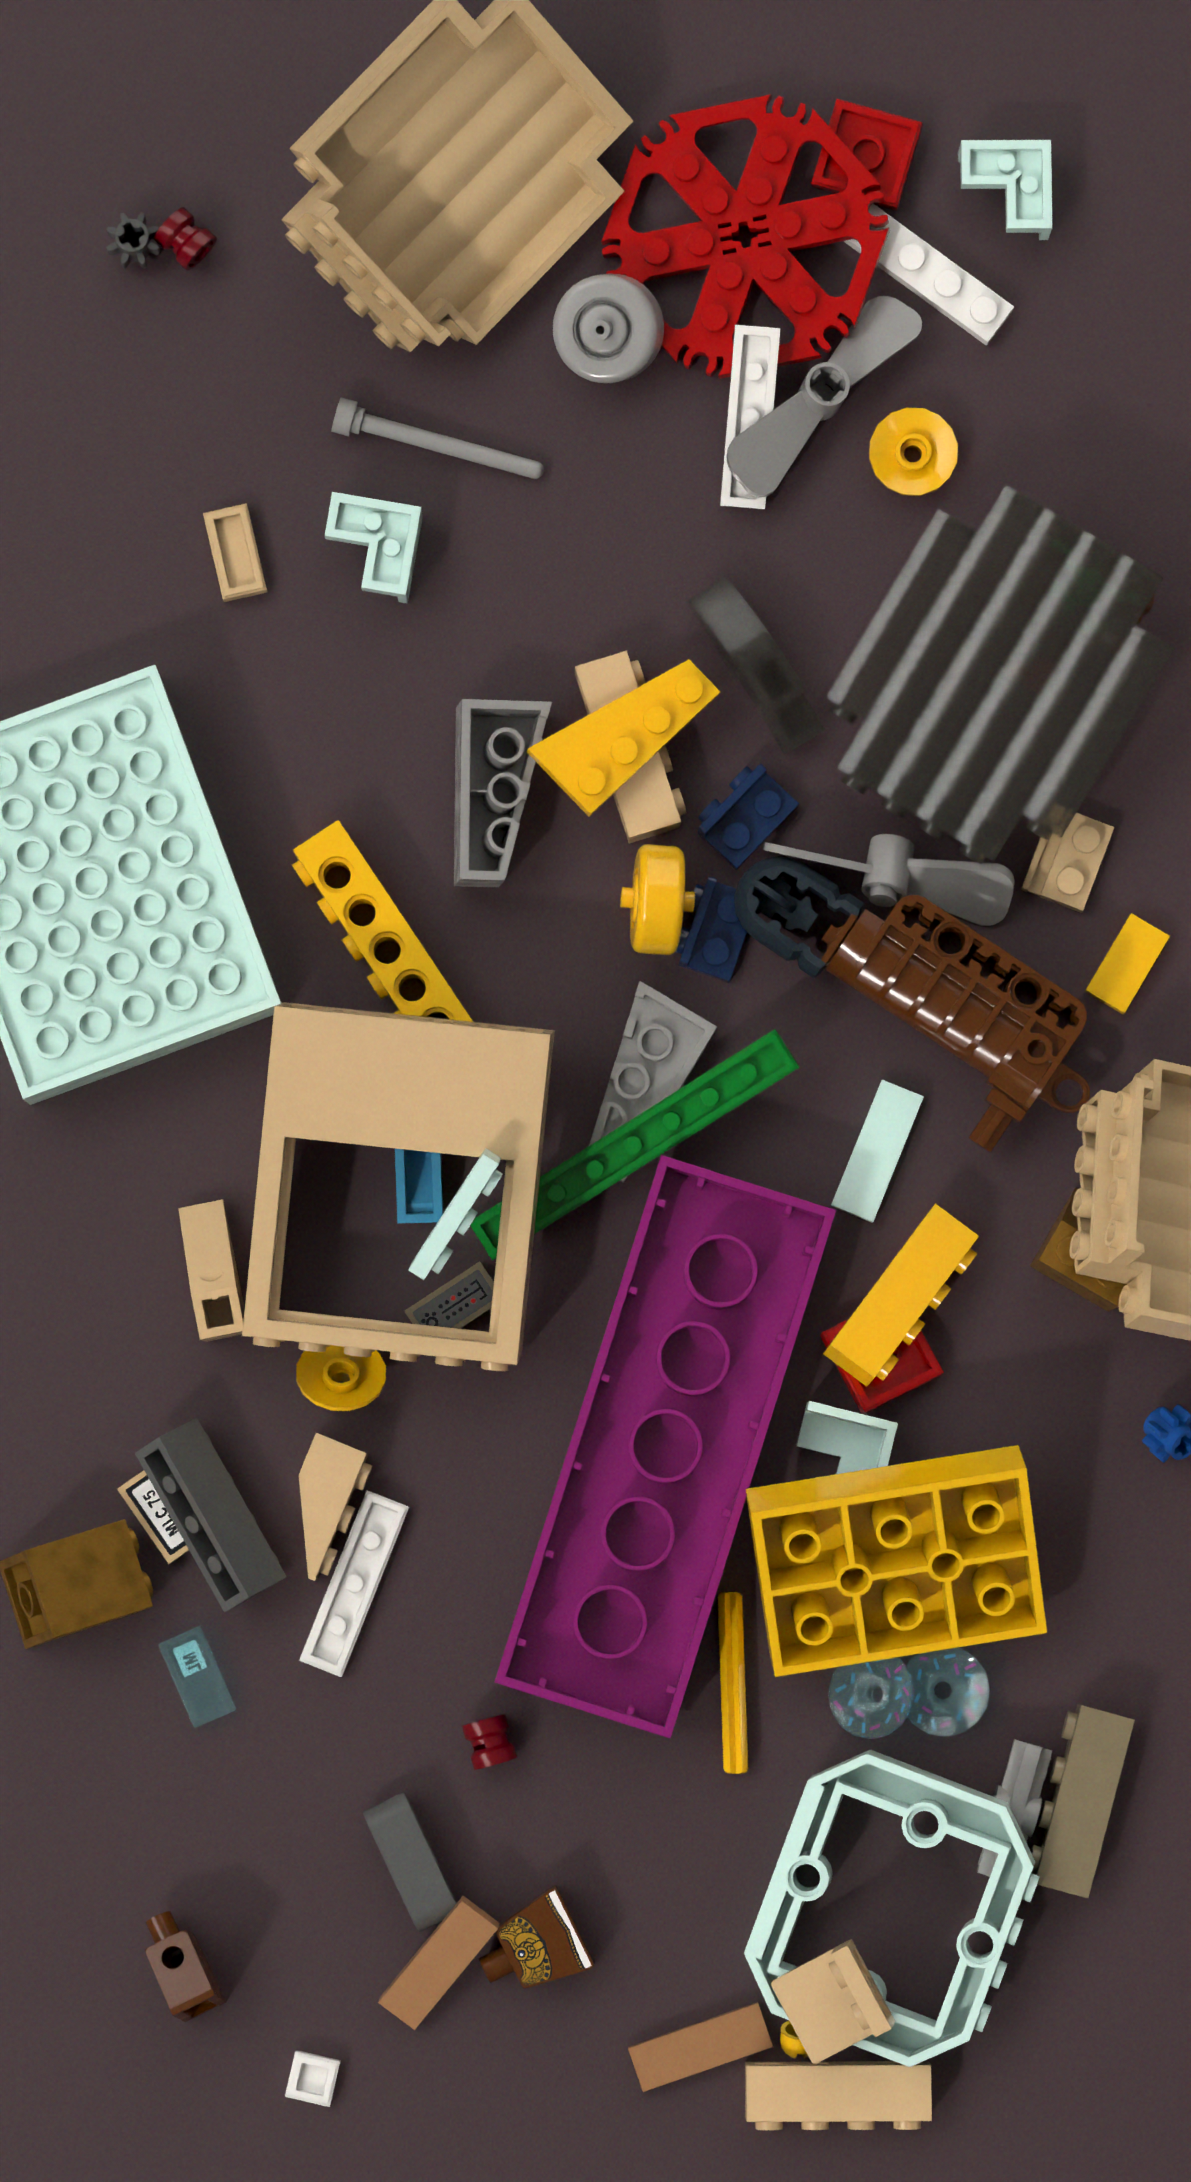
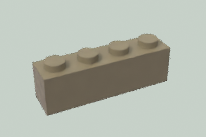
M1077 1704L1075 1713L1067 1712L1061 1738L1068 1739L1064 1757H1055L1050 1775V1782L1056 1784L1052 1802L1044 1801L1038 1821V1827L1045 1829L1040 1846L1033 1845L1031 1848V1853L1035 1860L1032 1873L1040 1876L1037 1885L1089 1898L1135 1719Z

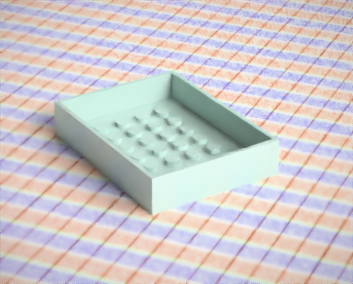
M156 665L0 721V1038L23 1100L29 1105L35 1104L274 1015V1006L282 1002Z

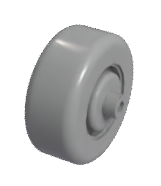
M600 274L577 282L563 295L554 314L553 338L561 359L578 376L592 382L615 383L637 376L654 361L663 342L664 320L656 298L642 283L625 275Z

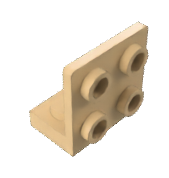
M852 1939L779 1976L771 1982L779 2002L811 2062L814 2064L872 2034L877 2037L891 2030L895 2023L894 2017Z

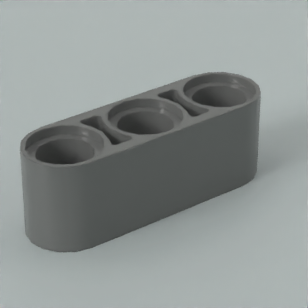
M405 1792L364 1810L363 1815L418 1932L442 1922L457 1902Z

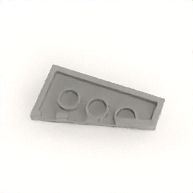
M639 981L589 1146L682 1088L716 1032L717 1026ZM626 1176L625 1178L621 1179L620 1181L623 1182V1183H625V1181L627 1180L628 1176Z

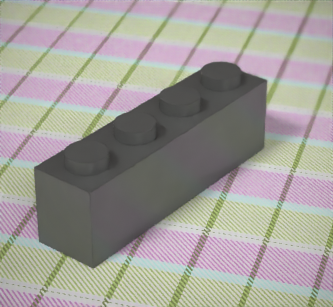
M197 1418L156 1438L135 1452L136 1457L224 1613L287 1577L279 1564L277 1556L271 1550L258 1527L254 1515L249 1511L236 1488L232 1476L227 1472L215 1451L210 1437L204 1431Z

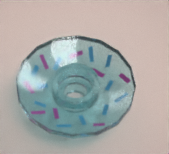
M958 1647L917 1654L910 1659L901 1673L904 1681L900 1680L898 1694L899 1696L902 1693L904 1694V1697L900 1699L902 1710L905 1704H907L906 1716L913 1725L927 1734L947 1737L963 1733L979 1721L987 1708L990 1688L986 1672L976 1657L962 1648ZM942 1681L949 1683L951 1686V1694L946 1699H939L934 1692L936 1684ZM905 1687H907L908 1690L910 1691V1693H911V1696H910V1697H909V1695L907 1694L906 1690L904 1689Z
M899 1657L837 1667L831 1677L828 1696L831 1712L843 1729L853 1736L876 1739L890 1735L903 1725L912 1709L915 1692L911 1673ZM880 1686L883 1690L881 1701L876 1703L873 1700V1692Z

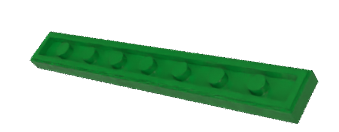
M775 1028L542 1175L539 1182L534 1234L800 1067L777 1029ZM502 1201L474 1218L470 1225L492 1261L497 1257Z

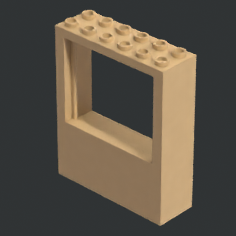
M287 1002L274 1006L242 1336L253 1337L254 1345L265 1347H280V1342L295 1341L299 1342L298 1349L312 1352H325L326 1347H330V1345L344 1347V1354L360 1357H370L371 1353L375 1352V1350L389 1351V1358L398 1361L415 1362L420 1355L436 1356L435 1363L445 1366H462L465 1360L481 1361L482 1369L492 1371H508V1367L511 1364L517 1365L523 1350L555 1030ZM296 1138L480 1157L486 1148L499 1156L501 1160H506L489 1332L279 1310Z

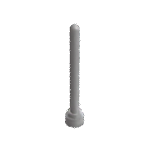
M340 397L331 432L349 437L350 433L359 435L360 431H364L533 479L540 478L544 473V467L538 461L366 414V409L358 407L357 401Z

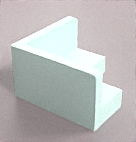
M961 140L958 151L961 189H1005L1006 233H1039V240H1048L1052 230L1051 140Z
M332 492L325 539L368 546L361 586L362 591L397 596L398 602L408 603L423 519L422 508Z
M808 1401L796 1447L840 1457L836 1474L888 1466L898 1423Z

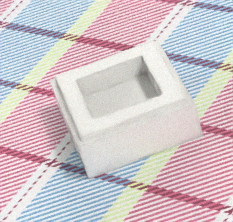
M296 2050L285 2097L330 2107L341 2060Z

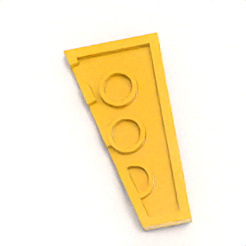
M688 659L529 747L526 752L590 817L719 695L720 691Z

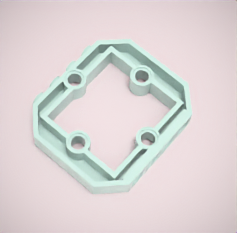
M868 1750L812 1775L807 1780L744 1955L770 2012L789 2020L771 1986V1982L797 1968V1966L783 1961L802 1906L804 1901L816 1900L823 1895L831 1883L833 1874L831 1864L822 1855L844 1794L902 1816L901 1826L903 1835L909 1843L916 1847H934L943 1840L946 1834L998 1853L976 1916L963 1926L958 1935L956 1947L960 1959L937 2021L887 2002V1990L884 1981L878 1974L869 1970L895 2019V2023L891 2030L877 2037L872 2034L853 2045L911 2067L968 2042L974 2029L983 2032L992 2007L983 2002L989 1986L999 1989L1008 1964L999 1959L1005 1943L1013 1946L1016 1943L1024 1921L1016 1917V1913L1021 1900L1031 1902L1040 1876L1032 1874L1035 1860L1008 1802L876 1751ZM921 1811L931 1812L938 1820V1830L929 1835L920 1833L914 1826V1816ZM804 1864L814 1866L820 1875L819 1884L815 1887H804L801 1885L796 1877L797 1867ZM977 1931L987 1933L993 1940V1949L986 1954H978L972 1951L968 1943L969 1935Z

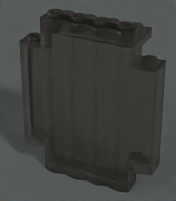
M1005 485L978 532L938 509L826 697V700L833 704L830 712L851 725L854 724L857 718L864 722L837 767V770L844 773L841 782L862 795L865 794L868 788L884 797L880 803L882 807L901 818H904L908 811L923 820L919 828L934 838L943 841L945 836L948 835L962 843L958 852L982 865L985 858L992 862L995 861L1021 816L1029 820L1025 828L1041 838L1049 841L1051 836L1055 835L1061 839L1175 649L1136 626L1137 621L1163 577Z

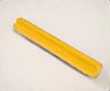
M722 1592L717 1598L723 1769L728 1774H742L748 1771L742 1595L739 1592Z

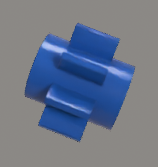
M1177 1404L1172 1411L1167 1407H1159L1152 1411L1144 1422L1143 1429L1147 1436L1142 1439V1442L1150 1448L1149 1451L1163 1463L1168 1460L1170 1455L1176 1460L1188 1457L1191 1454V1413L1180 1404Z

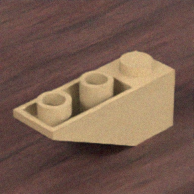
M224 1200L178 1208L190 1291L200 1340L208 1342L242 1335L245 1307Z
M318 1433L314 1436L299 1473L308 1579L317 1581L320 1573L329 1575L338 1550L331 1548L337 1530L346 1533L355 1511L354 1507L348 1505L355 1488L363 1491L373 1467L365 1463L368 1457L367 1453Z

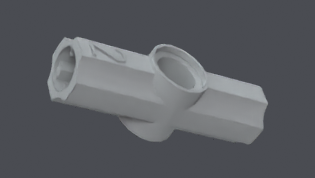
M1014 1739L1001 1786L997 1785L993 1797L1009 1803L1027 1843L1028 1837L1031 1838L1039 1817L1042 1804L1040 1793L1043 1782L1046 1779L1052 1750ZM983 1848L976 1872L990 1877L998 1853Z

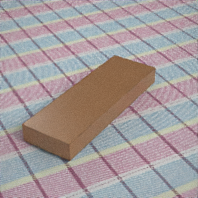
M462 1896L383 1992L378 2003L415 2030L498 1930L499 1922L465 1896Z
M755 2002L629 2046L628 2050L642 2091L645 2092L773 2047L759 2004Z

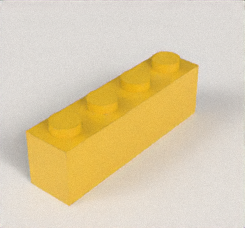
M935 1203L823 1354L866 1387L876 1376L883 1381L899 1360V1358L893 1355V1352L901 1341L910 1345L924 1327L925 1323L919 1319L928 1305L936 1310L952 1289L945 1284L954 1270L962 1275L977 1255V1252L971 1249L979 1236Z

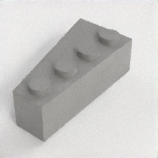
M462 699L457 705L454 886L499 888L505 881L536 762L526 751L529 747L542 741L543 731L552 702Z

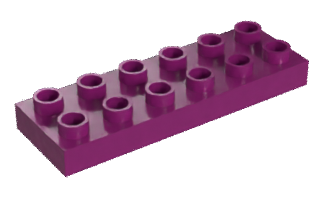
M661 1155L494 1683L671 1739L747 1497L746 1489L750 1487L836 1210Z

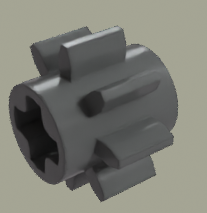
M143 212L138 215L137 219H128L124 213H121V223L118 227H107L106 229L108 235L116 240V242L106 247L108 254L116 255L120 253L122 255L121 265L124 269L129 266L130 262H139L140 266L145 269L147 268L145 259L150 253L160 255L159 246L151 242L159 228L158 226H152L147 229L145 226L146 216ZM135 233L139 239L140 246L132 248L127 239L129 234Z

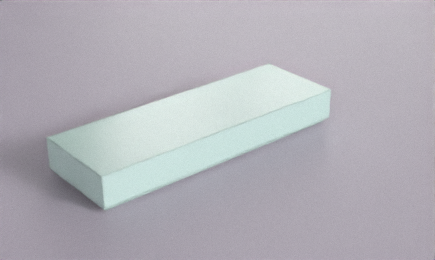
M881 1080L832 1201V1207L871 1223L874 1222L924 1096Z

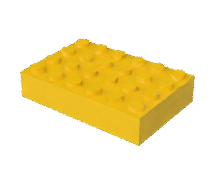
M1019 1445L746 1489L768 1647L775 1677L1047 1633L1027 1468Z

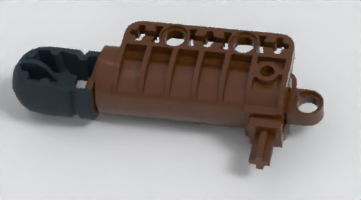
M772 856L758 861L740 879L734 894L735 913L743 929L755 940L787 961L797 959L799 969L814 979L827 966L826 971L988 1077L985 1083L991 1086L992 1089L984 1101L990 1104V1106L968 1137L981 1148L991 1153L1012 1120L1017 1123L1021 1122L1037 1097L1062 1113L1077 1112L1083 1104L1088 1102L1090 1087L1087 1081L1080 1074L1061 1062L1086 1024L1087 1011L1084 1004L922 896L908 895L895 905L885 921L867 909L857 919L864 907L862 901L850 893L840 895L838 885L806 864L790 857ZM781 876L796 882V891L799 894L803 895L810 891L824 900L827 908L833 912L841 911L849 917L841 927L836 928L831 925L821 939L827 944V951L822 959L812 954L810 947L805 943L797 944L780 932L781 924L778 921L772 920L767 924L756 914L758 910L768 918H771L777 913L787 920L785 929L788 931L800 928L808 932L818 917V914L811 907V899L806 896L799 901L790 895L791 885L780 879ZM913 908L921 913L918 921L928 928L933 920L939 923L928 942L922 938L927 929L917 923L913 924L911 928L906 927L903 924L906 916L901 911L910 913ZM943 933L955 934L961 942L960 952L948 954L941 950L938 944L939 935ZM972 945L978 949L972 955L977 961L985 963L988 958L992 959L996 963L993 970L1003 978L1010 971L1016 974L1006 984L1004 991L997 988L1004 980L995 974H990L987 979L979 974L982 966L973 959H970L966 967L959 963L970 951ZM1020 982L1031 984L1036 991L1035 1003L1031 1005L1020 1003L1015 996L1016 984ZM1050 996L1053 998V1002L1047 1007L1057 1013H1060L1063 1009H1068L1071 1012L1069 1021L1073 1023V1026L1068 1024L1061 1029L1056 1025L1059 1019L1056 1014L1047 1009L1045 1014L1042 1013L1039 1016L1036 1014V1011ZM1073 1080L1080 1085L1082 1097L1076 1105L1066 1106L1058 1101L1056 1089L1062 1081Z

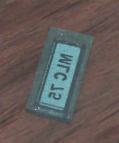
M201 1626L158 1644L194 1728L237 1710Z

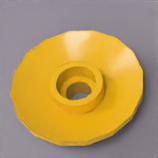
M906 407L890 413L877 425L870 440L869 460L875 476L888 489L901 495L922 496L938 490L950 479L957 464L958 443L952 428L940 415L925 408ZM915 448L920 452L921 458L917 462H909L904 456L905 450Z
M330 1345V1347H326L325 1352L303 1351L296 1366V1382L302 1394L315 1405L331 1411H351L367 1406L380 1395L386 1384V1365L377 1350L372 1352L370 1357H360L344 1354V1347Z

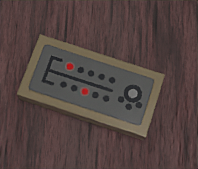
M479 1261L404 1312L412 1324L461 1329L491 1309L494 1282Z

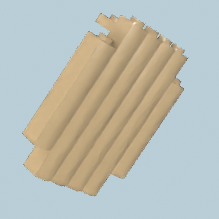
M433 0L289 148L297 157V160L293 163L295 168L311 183L316 179L319 181L281 219L289 229L285 236L301 253L305 254L309 250L318 260V264L314 268L332 286L337 282L341 284L348 293L344 297L347 305L360 317L363 318L366 314L371 317L377 325L372 331L390 349L397 345L411 352L423 340L440 346L448 336L456 342L462 338L477 345L624 192L597 159L626 130L633 120L529 0H494L475 20L457 0Z
M1154 1059L1139 1073H1136L1133 1080L1121 1091L1114 1093L1100 1090L1086 1104H1083L1079 1110L1077 1128L1079 1131H1082L1083 1146L1077 1151L1074 1168L1076 1173H1080L1081 1188L1076 1191L1072 1202V1213L1074 1216H1077L1078 1231L1074 1233L1071 1239L1069 1254L1072 1259H1075L1076 1274L1127 1284L1120 1293L1118 1303L1119 1311L1124 1313L1126 1328L1191 1341V1067Z

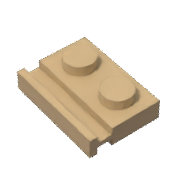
M1053 804L1021 890L1082 913L1115 827L1079 813L1070 812Z

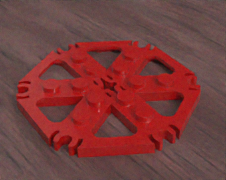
M769 94L669 115L670 120L676 123L680 129L676 133H674L672 126L668 122L661 120L659 126L666 134V139L661 144H653L646 135L641 138L644 149L651 154L650 157L640 152L635 144L621 184L624 192L615 201L601 241L602 245L620 242V246L609 245L602 249L604 258L619 257L622 260V264L618 269L607 271L606 274L625 275L639 281L643 285L646 281L709 269L690 323L685 328L674 329L664 320V336L661 346L677 364L679 363L681 353L687 347L688 350L683 360L684 367L689 370L697 356L707 357L709 364L706 368V375L710 377L718 369V360H723V367L718 375L719 379L731 377L735 325L740 323L754 282L795 328L792 340L786 344L779 345L777 367L822 358L821 354L815 351L810 343L815 340L822 351L830 353L832 347L825 340V333L830 329H836L845 338L850 335L847 325L839 319L841 316L849 320L853 327L856 328L890 231L889 227L879 231L871 230V227L882 228L889 224L887 215L873 216L869 213V208L872 204L885 201L883 192L873 191L864 195V192L871 189H881V184L813 108L811 117L805 125L802 123L806 119L807 110L806 105L800 103L798 111L794 116H784L781 111L785 101L784 97L781 96L774 100L772 106L773 113H767L768 105L772 100V95ZM738 120H749L756 126L757 134L736 191L696 146L695 137L698 131L705 127ZM807 142L820 144L848 177L846 188L839 193L782 204L801 147ZM651 174L661 175L700 220L699 222L645 233H638L629 225V218L642 181ZM767 217V219L754 221L756 218ZM731 224L729 227L718 228V226ZM743 225H748L750 232H758V237L752 238L751 246L743 248L740 241L729 240L733 239V236L739 235V227ZM855 239L861 245V254L847 292L840 297L829 296L790 253L792 251Z

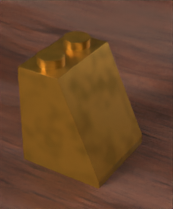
M1074 1188L1030 1267L1109 1312L1118 1307L1120 1293L1127 1284L1076 1274L1075 1259H1072L1069 1254L1071 1239L1074 1233L1078 1231L1077 1216H1074L1072 1213L1073 1198L1078 1190Z
M125 1519L27 1549L0 1561V1572L25 1649L153 1607L151 1601L153 1596L152 1583L147 1573L141 1570L137 1557L139 1553L138 1539L134 1531L128 1528Z

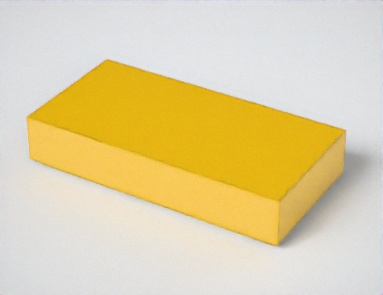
M1131 913L1084 992L1119 1013L1124 1014L1170 935Z

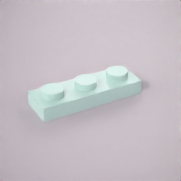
M485 1148L409 1267L410 1272L423 1280L430 1270L439 1274L453 1252L446 1245L455 1231L461 1235L465 1234L478 1213L471 1208L480 1193L488 1197L503 1173L496 1169L501 1160L499 1156Z

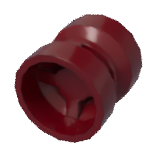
M181 207L161 225L154 236V240L163 249H173L177 262L188 271L207 256L215 245L217 238L207 228L201 229L198 226H194V216L185 207Z
M505 1713L462 1725L465 1739L471 1742L474 1750L471 1755L474 1770L518 1758L514 1744L507 1739L506 1731L509 1725Z

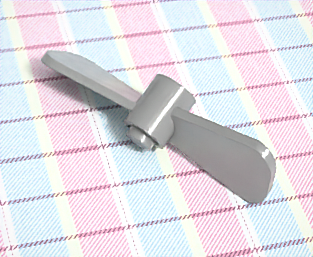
M879 296L869 300L862 308L856 328L851 325L849 328L850 335L847 338L843 337L828 362L819 363L810 369L798 393L733 438L727 450V464L731 473L748 493L756 497L771 495L782 481L818 423L832 418L838 412L849 393V389L918 337L922 329V320L914 309L890 296Z
M879 834L871 838L866 864L768 842L763 844V850L865 872L862 892L869 898L871 903L877 906L891 907L903 897L919 895L947 913L980 926L995 925L1004 919L1014 891V876L1002 864L913 859L914 844L904 837L893 834Z

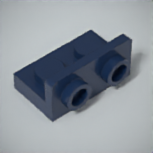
M761 763L753 771L746 766L729 784L734 791L724 802L721 803L714 799L698 816L702 824L698 828L697 834L736 871L799 806V803L767 774V769Z
M709 876L705 886L696 884L694 889V912L696 914L691 929L682 926L680 942L675 952L681 954L678 966L729 983L747 931L743 929L735 913L734 894L736 888L716 882L717 878Z

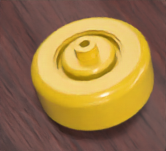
M645 844L638 849L636 855L632 888L622 887L620 907L631 908L630 940L634 951L645 954L671 955L677 950L680 942L683 912L694 911L695 892L685 891V857L679 847Z

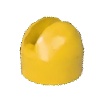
M790 2020L783 2023L780 2034L783 2051L796 2059L797 2054L802 2055L803 2058L808 2057Z

